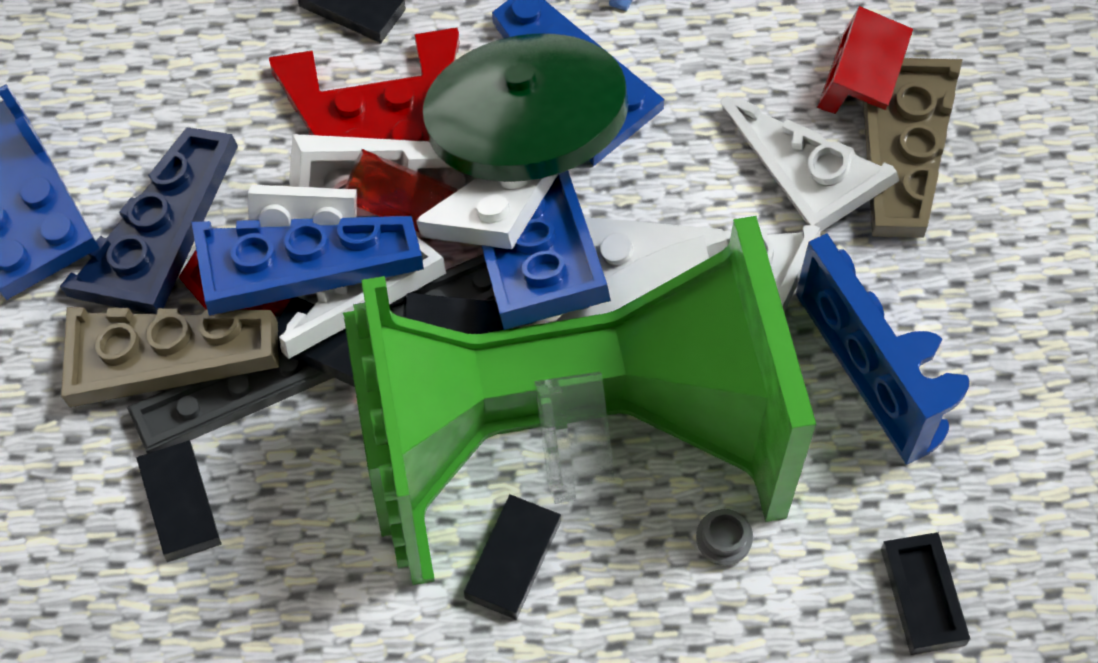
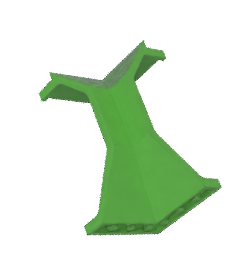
M757 216L734 219L730 242L720 253L621 308L604 314L484 334H466L404 318L392 313L385 276L361 280L365 302L353 304L354 311L343 312L368 473L381 536L392 535L398 569L409 567L412 585L435 581L425 526V514L428 507L486 439L503 433L614 414H627L745 471L755 483L765 522L786 519L788 517L816 427V421Z

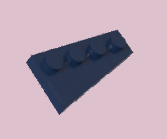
M186 127L148 175L151 180L148 187L138 197H131L119 211L122 219L107 238L100 236L96 240L100 248L88 254L90 260L78 275L71 272L60 285L65 295L82 301L118 308H129L133 311L148 314H157L158 308L164 309L195 241L192 222H203L238 148L233 135Z

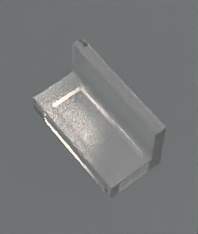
M593 372L534 381L547 483L554 504L577 501L575 486L614 481L602 373Z

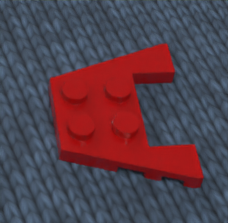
M458 27L414 34L421 76L320 91L313 50L269 57V62L276 81H279L295 112H298L309 130V135L429 142L423 119L424 100L437 76L456 60L460 45Z

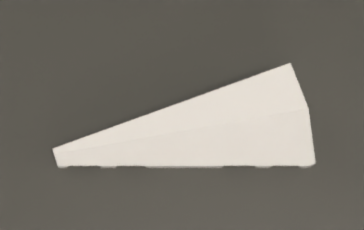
M293 134L290 186L357 189V217H379L387 212L390 216H411L413 218L424 214L476 179V177L464 174L446 164L438 157L428 141Z

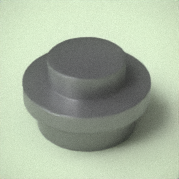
M720 509L708 513L700 521L696 532V543L702 555L709 561L719 565H731L744 559L749 553L753 542V531L749 522L741 514L730 509Z

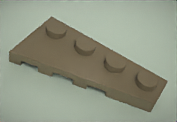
M904 58L887 109L883 110L863 101L867 160L880 166L884 162L893 166L899 178L897 183L870 200L872 237L924 238L928 228L939 175L938 171L945 147L947 128L963 59Z
M67 307L61 397L70 408L279 367L278 321L271 310H234L209 316L207 309L204 310L202 315H182L179 309L158 308L157 314H133L129 308H108L107 313H88L84 307Z

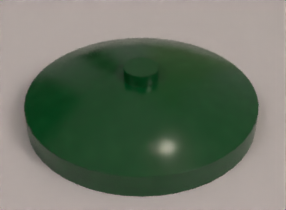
M549 33L525 34L482 45L462 55L447 66L437 76L426 94L423 105V119L433 150L438 157L452 168L464 174L485 180L502 182L529 181L568 171L590 160L606 148L617 136L625 122L628 112V94L625 76L620 65L601 47L586 40L567 35Z

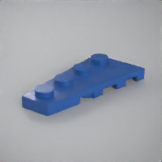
M507 0L492 12V23L503 38L525 34H561L580 38L601 47L545 0ZM616 58L614 59L620 65L625 76L628 112L617 136L606 148L589 160L593 167L664 109L665 99Z

